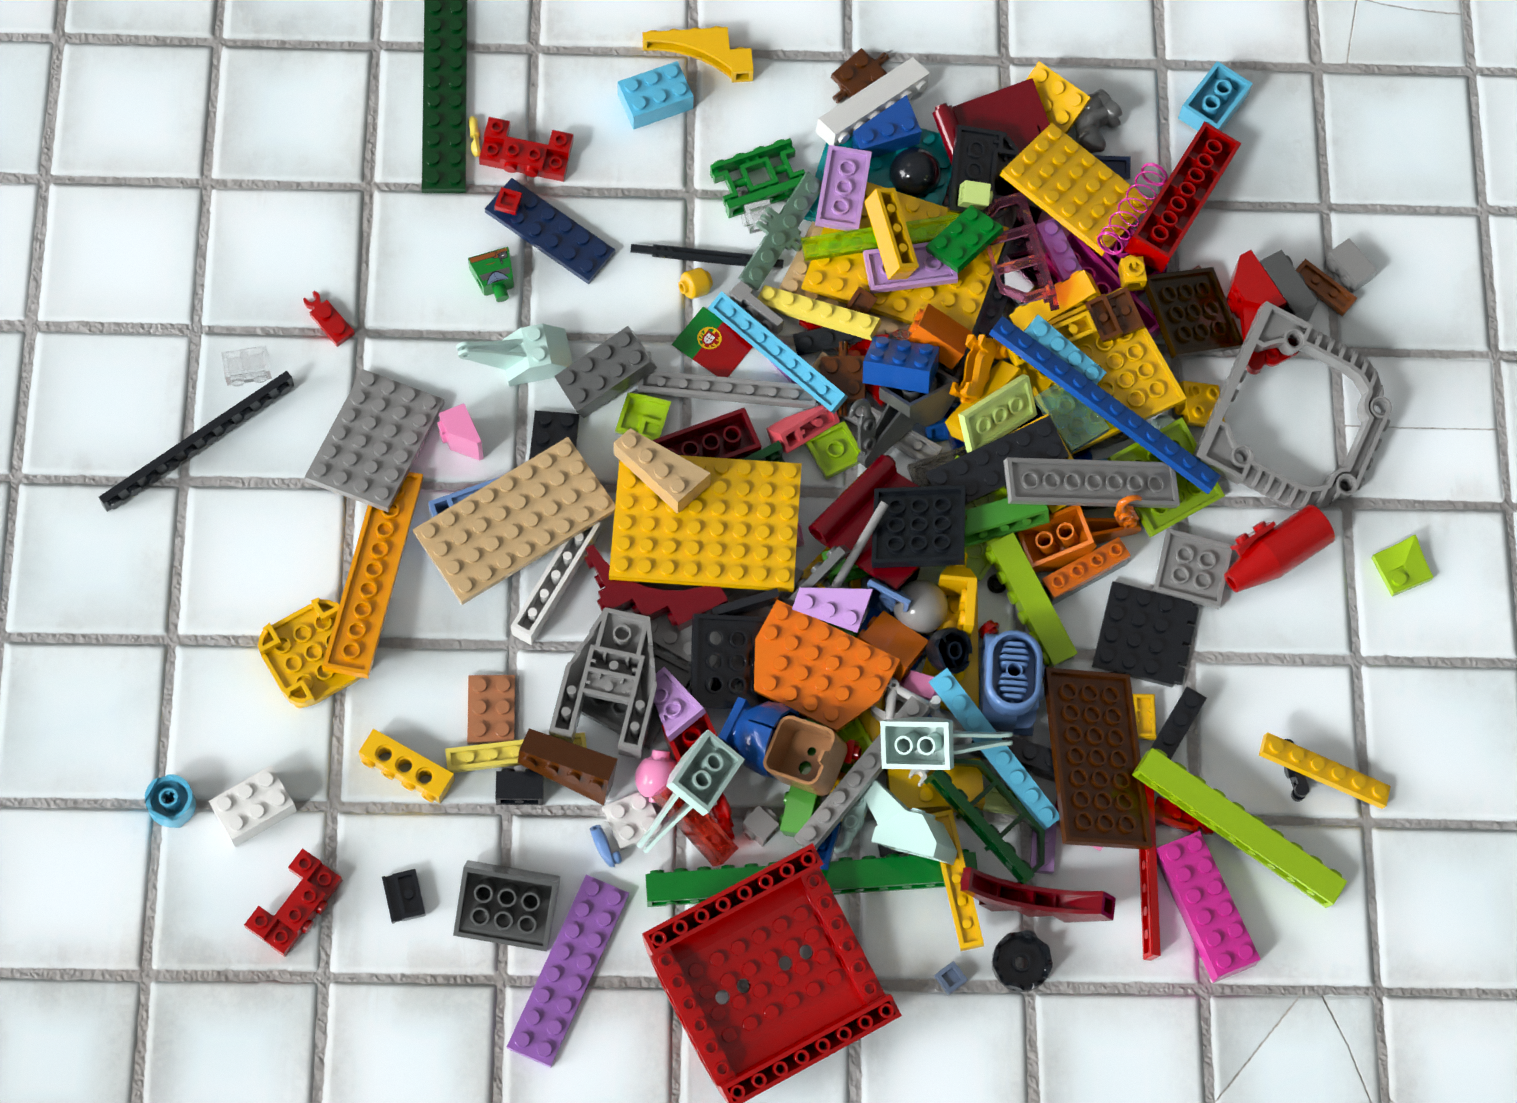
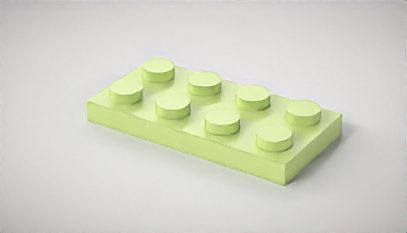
M1020 375L958 414L967 453L1005 436L1037 415L1028 375Z

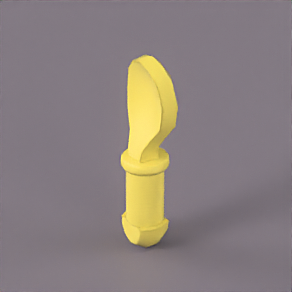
M471 116L468 119L470 137L473 139L471 152L473 156L479 157L480 133L477 123L478 119L475 116Z

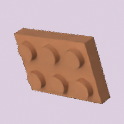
M468 675V745L514 741L515 675Z

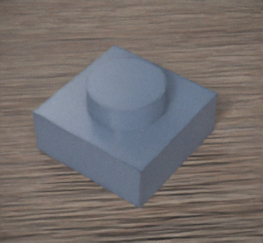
M954 961L934 975V978L948 996L968 981Z

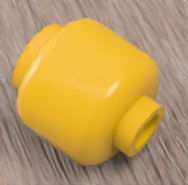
M695 268L684 272L678 283L680 292L689 299L707 295L713 285L710 273L702 268Z

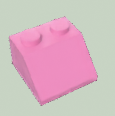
M463 403L440 412V421L437 422L443 444L447 443L450 450L479 461L484 459L481 439L465 404Z

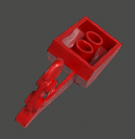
M1249 250L1241 254L1232 273L1226 300L1231 312L1234 313L1237 319H1240L1244 342L1255 315L1264 302L1267 301L1281 309H1284L1287 302L1253 251ZM1288 338L1289 344L1295 346L1294 340ZM1278 348L1267 349L1259 353L1253 351L1246 369L1250 374L1256 375L1260 373L1264 365L1270 367L1277 366L1296 356L1298 352L1288 356L1281 353Z
M707 712L671 742L668 740L662 725L663 734L668 749L671 752V758L676 763L679 762L681 757L705 731L710 730L717 736ZM722 792L717 800V805L712 807L710 813L722 842L727 843L735 840L732 830L734 824L731 818L732 811Z

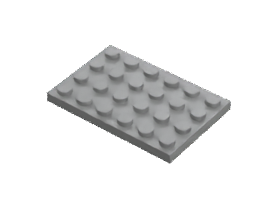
M362 369L308 469L305 481L389 512L445 404L444 399Z

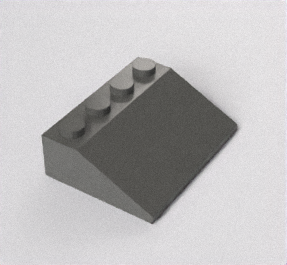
M467 860L463 867L453 936L547 952L561 876Z

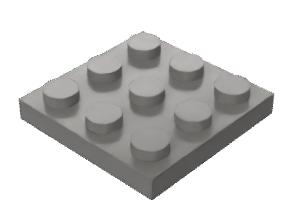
M1167 528L1153 591L1219 610L1226 582L1224 574L1229 568L1232 555L1230 548L1232 544Z

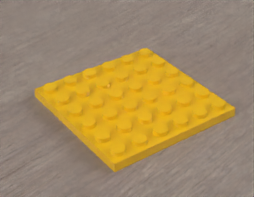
M1119 288V289H1117V290H1115V291H1113V292H1111V293H1109V294H1112V293H1114V292H1116V291H1118V290H1120V289H1122V288ZM1083 305L1048 321L1051 326L1088 311L1086 305ZM1146 327L1124 337L1104 343L1098 331L1071 342L1107 372L1097 385L1144 420H1148L1186 402L1185 394ZM1025 362L1016 366L1021 369L1022 374L1029 376L1033 397L1043 415H1050L1071 455L1122 432L1029 363Z

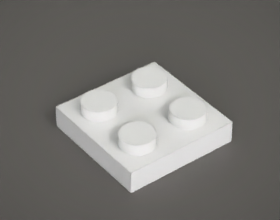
M640 792L602 807L620 851L636 845L657 817L652 803L649 802V797L643 796ZM661 823L658 825V827L649 839H651L659 831V829L662 827Z

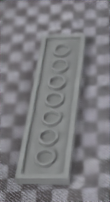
M1007 457L1004 460L1008 504L1116 507L1118 501L1130 495H1140L1142 501H1132L1128 503L1129 506L1147 508H1177L1180 506L1176 471L1164 462Z

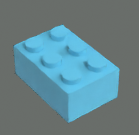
M678 61L617 82L618 96L633 130L693 109L694 96Z
M1217 61L1182 105L1178 119L1199 131L1204 121L1222 131L1248 97L1253 83Z

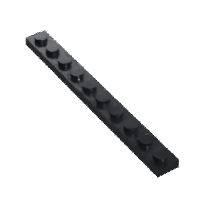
M1024 203L1020 206L972 330V335L974 334L977 340L979 334L993 339L989 333L1002 317L1010 296L1005 289L1003 258L1006 254L1027 251L1042 212L1040 209ZM968 347L954 377L960 381L959 386L964 377L966 356L971 350Z
M285 371L100 495L99 500L104 509L108 512L111 509L120 507L124 500L130 496L138 495L142 488L157 482L161 475L167 471L175 470L182 461L194 457L206 445L209 446L215 443L222 434L233 431L237 424L252 418L256 411L262 407L270 406L274 399L280 395L288 394L292 387H294L292 376L288 371Z

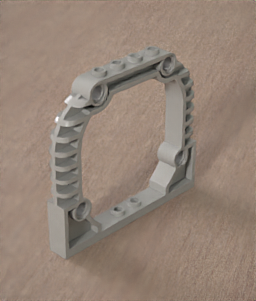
M1266 301L1259 307L1193 452V456L1213 469L1221 477L1237 485L1241 483L1286 507L1301 510L1308 504H1311L1320 509L1331 504L1336 499L1344 500L1361 489L1365 481L1363 475L1366 470H1369L1374 460L1371 458L1373 452L1377 451L1381 445L1382 439H1380L1382 432L1387 430L1390 424L1388 418L1392 405L1389 399L1383 397L1384 388L1381 385L1378 372L1367 357H1364L1359 351L1348 347L1346 344L1340 343L1334 338L1313 329V325ZM1288 338L1294 340L1295 346L1289 344ZM1278 348L1281 353L1288 356L1298 351L1303 352L1342 372L1354 382L1359 390L1361 398L1357 406V415L1361 421V426L1343 467L1328 475L1322 486L1310 487L1296 483L1253 460L1254 454L1252 449L1247 445H1238L1230 425L1222 421L1230 402H1234L1239 393V390L1236 389L1239 382L1242 383L1248 371L1245 368L1253 351L1259 353L1267 349ZM1374 405L1380 408L1381 414L1375 411ZM1236 453L1243 457V463L1237 460ZM1340 482L1347 486V492L1341 489Z

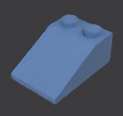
M875 577L871 578L867 583L866 589H873L867 608L871 609L873 607L881 612L884 610L894 618L896 602L904 603L903 611L907 612L913 598L900 590L901 587L895 591Z

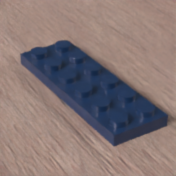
M513 178L503 188L522 193L523 197L517 214L512 215L495 210V203L499 193L485 207L486 214L587 284H590L615 254L613 247Z

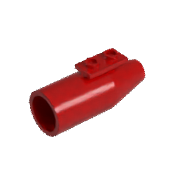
M1308 504L1278 525L1274 521L1268 523L1262 521L1252 527L1254 531L1250 534L1243 533L1235 538L1236 543L1230 546L1231 550H1236L1239 558L1226 571L1224 578L1234 592H1240L1278 579L1335 541L1334 530L1326 516L1311 504Z

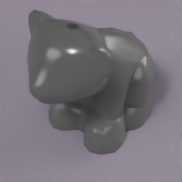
M1099 89L1088 95L1092 99L1074 123L1076 142L1090 153L1103 152L1106 147L1105 139L1098 128L1102 126L1116 128L1121 125L1118 118L1122 116L1120 106L1111 100L1107 92Z

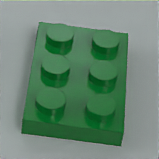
M970 205L926 245V251L959 273L1004 232V229L998 222Z

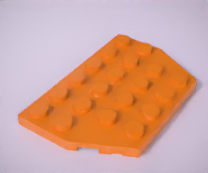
M777 599L755 639L754 691L774 702L782 703L798 711L799 714L838 733L848 723L856 720L862 713L881 701L901 663V659L817 618L792 610V606Z

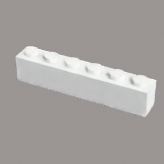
M913 57L818 118L816 133L829 145L838 146L839 144H844L853 136L854 130L907 95L908 100H910L918 92H923L928 87L930 72Z
M600 523L595 524L559 547L511 625L513 636L530 645L534 643L584 562V557L587 556L585 548L592 544L594 545L600 536Z

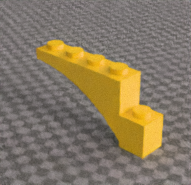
M714 26L703 29L694 27L687 30L670 29L669 31L650 30L642 32L643 51H667L687 55L717 68L731 78L732 83L753 81L754 70L751 48L738 47L730 49L728 27Z

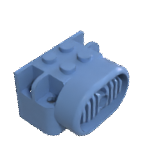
M1009 630L1000 634L985 633L981 644L979 710L996 731L1013 732V735L1033 736L1036 711L1040 707L1044 694V686H1042L1044 664L1041 647L1031 635L1023 631ZM1013 670L1017 672L1018 675L1012 676L1009 674L1008 671Z

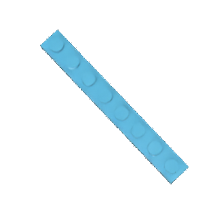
M722 291L708 307L711 312L833 414L848 398L846 394Z
M948 668L929 681V684L965 731L996 732ZM971 737L975 743L1002 740V738ZM1008 746L981 750L1029 814L1044 830L1059 820V812Z

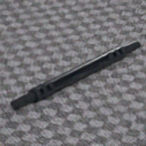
M631 244L630 253L649 254L652 257L744 267L753 255L653 244V246ZM778 259L773 267L783 268L784 260Z

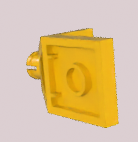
M965 552V565L947 566L940 574L938 587L942 589L946 596L959 597L958 610H960L957 629L965 631L969 638H971L975 618L977 577L970 568H966L968 554Z

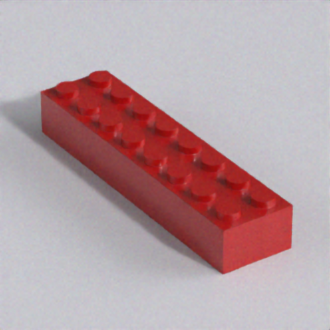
M1204 121L1135 230L1124 251L1136 257L1143 256L1145 264L1162 273L1241 143Z

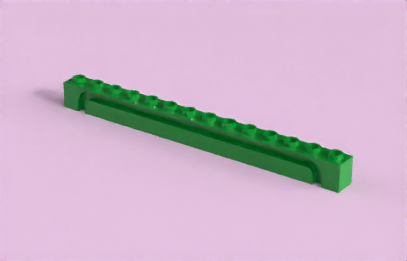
M962 849L965 866L978 870L976 852ZM889 854L885 858H876V856L869 855L862 857L860 860H852V857H842L838 861H831L828 870L821 869L834 895L945 887L940 862L912 854L905 857H899V854ZM770 862V863H768V866H770V865H772V864H774V863H776V862ZM750 863L740 868H735L734 865L721 866V869H711V867L704 866L697 868L695 871H688L687 868L674 869V872L665 873L664 870H652L650 874H645L647 907H661L669 904H698L768 866H758L756 863Z

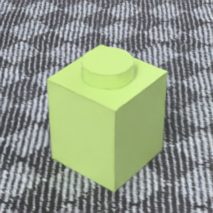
M965 180L960 184L958 206L968 208L972 205L979 210H984L991 204L993 199V191H990L991 184Z

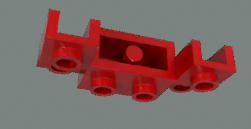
M493 117L488 118L484 132V142L479 156L480 165L504 169L509 173L518 172L529 177H542L564 182L574 142V134L552 130L549 144L547 145L508 137L510 121Z
M303 848L288 866L289 871L302 880L274 916L258 906L244 924L247 930L262 939L284 957L303 933L307 934L314 924L313 919L317 914L321 915L328 906V899L343 881L341 876L323 865L319 859Z

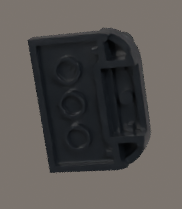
M964 125L956 126L947 212L963 213L967 209L966 207L958 206L960 184L965 180L991 184L990 191H993L992 202L984 210H980L990 218L997 219L1002 217L1013 206L1015 200L1013 198L1014 186L1002 178L1000 174L1019 155V149L1012 139L1007 136V133Z

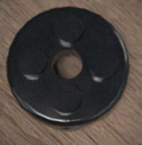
M1030 930L1005 935L996 945L991 961L992 970L997 980L1004 987L1016 992H1029L1037 989L1047 979L1053 965L1049 946L1041 941L1035 932ZM1017 957H1024L1028 962V966L1023 969L1018 968L1015 965V959Z

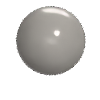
M920 579L910 581L900 588L902 592L913 598V601L907 612L903 611L904 603L896 602L894 616L897 620L920 635L931 633L943 624L948 612V602L944 592L938 585L931 581Z

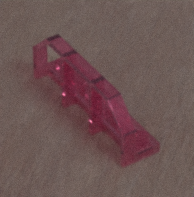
M1018 192L994 199L984 214L993 218L1000 208L1018 203L1019 209L1016 210L1019 222L1023 221L1024 223L1020 227L1004 231L986 248L999 293L1024 303L1043 299L1044 304H1049L1051 311L1059 309L1056 289L1051 279L1026 196ZM1020 237H1028L1029 241L1026 242L1029 254L1033 255L996 265L991 249L992 245ZM1033 266L1034 271H1039V274H1036L1038 286H1043L1044 288L1025 293L1003 284L1000 275Z

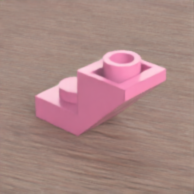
M910 670L901 681H898L900 686L928 701L935 695L939 696L929 684V681L934 678L933 676Z

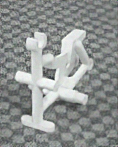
M891 680L885 691V710L883 711L876 706H872L870 711L871 715L879 722L893 719L897 714L895 713L896 699L906 703L913 696L930 708V715L932 717L950 720L940 712L941 698L935 695L928 701L900 686L897 680ZM953 723V731H965L961 724L957 726ZM953 737V745L960 737ZM912 769L908 778L911 779L914 775H919L921 779L918 786H923L927 773L930 770Z

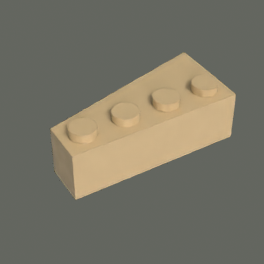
M632 429L627 430L613 443L614 455L677 514L710 486V472Z

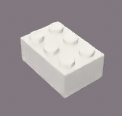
M271 765L209 800L211 808L234 847L241 845L297 812L295 804Z

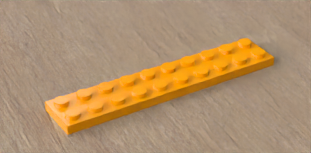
M408 473L389 512L370 505L367 506L322 668L324 671L369 679L423 483V474Z

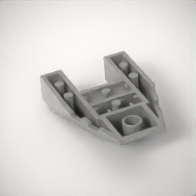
M605 607L589 630V634L583 643L579 645L576 650L577 652L565 667L549 735L570 743L574 742L585 696L626 704L628 707L618 743V755L642 759L657 689L651 621L648 616Z

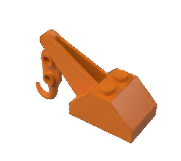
M1130 495L1119 500L1114 512L1115 518H1086L1081 506H1070L1050 514V523L1017 532L1025 555L1034 572L1057 571L1084 555L1091 553L1098 544L1114 540L1117 537L1121 538L1140 532L1141 526L1138 521V515L1133 506H1129L1128 503L1136 500L1142 501V497L1140 495Z

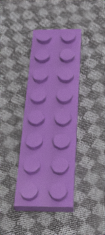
M586 874L508 1042L507 1049L551 1068L627 902L629 892Z

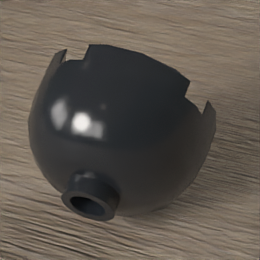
M947 627L936 631L929 638L926 654L931 666L939 672L948 668L951 674H957L969 666L970 661H968L969 654H972L973 648L971 640L965 631L955 627Z

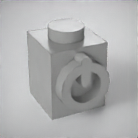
M757 806L754 811L749 809L742 817L743 834L750 841L755 840L762 847L779 829V818L769 808L764 806Z

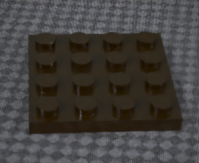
M1214 267L1146 275L1147 282L1144 290L1172 359L1241 348L1243 339Z

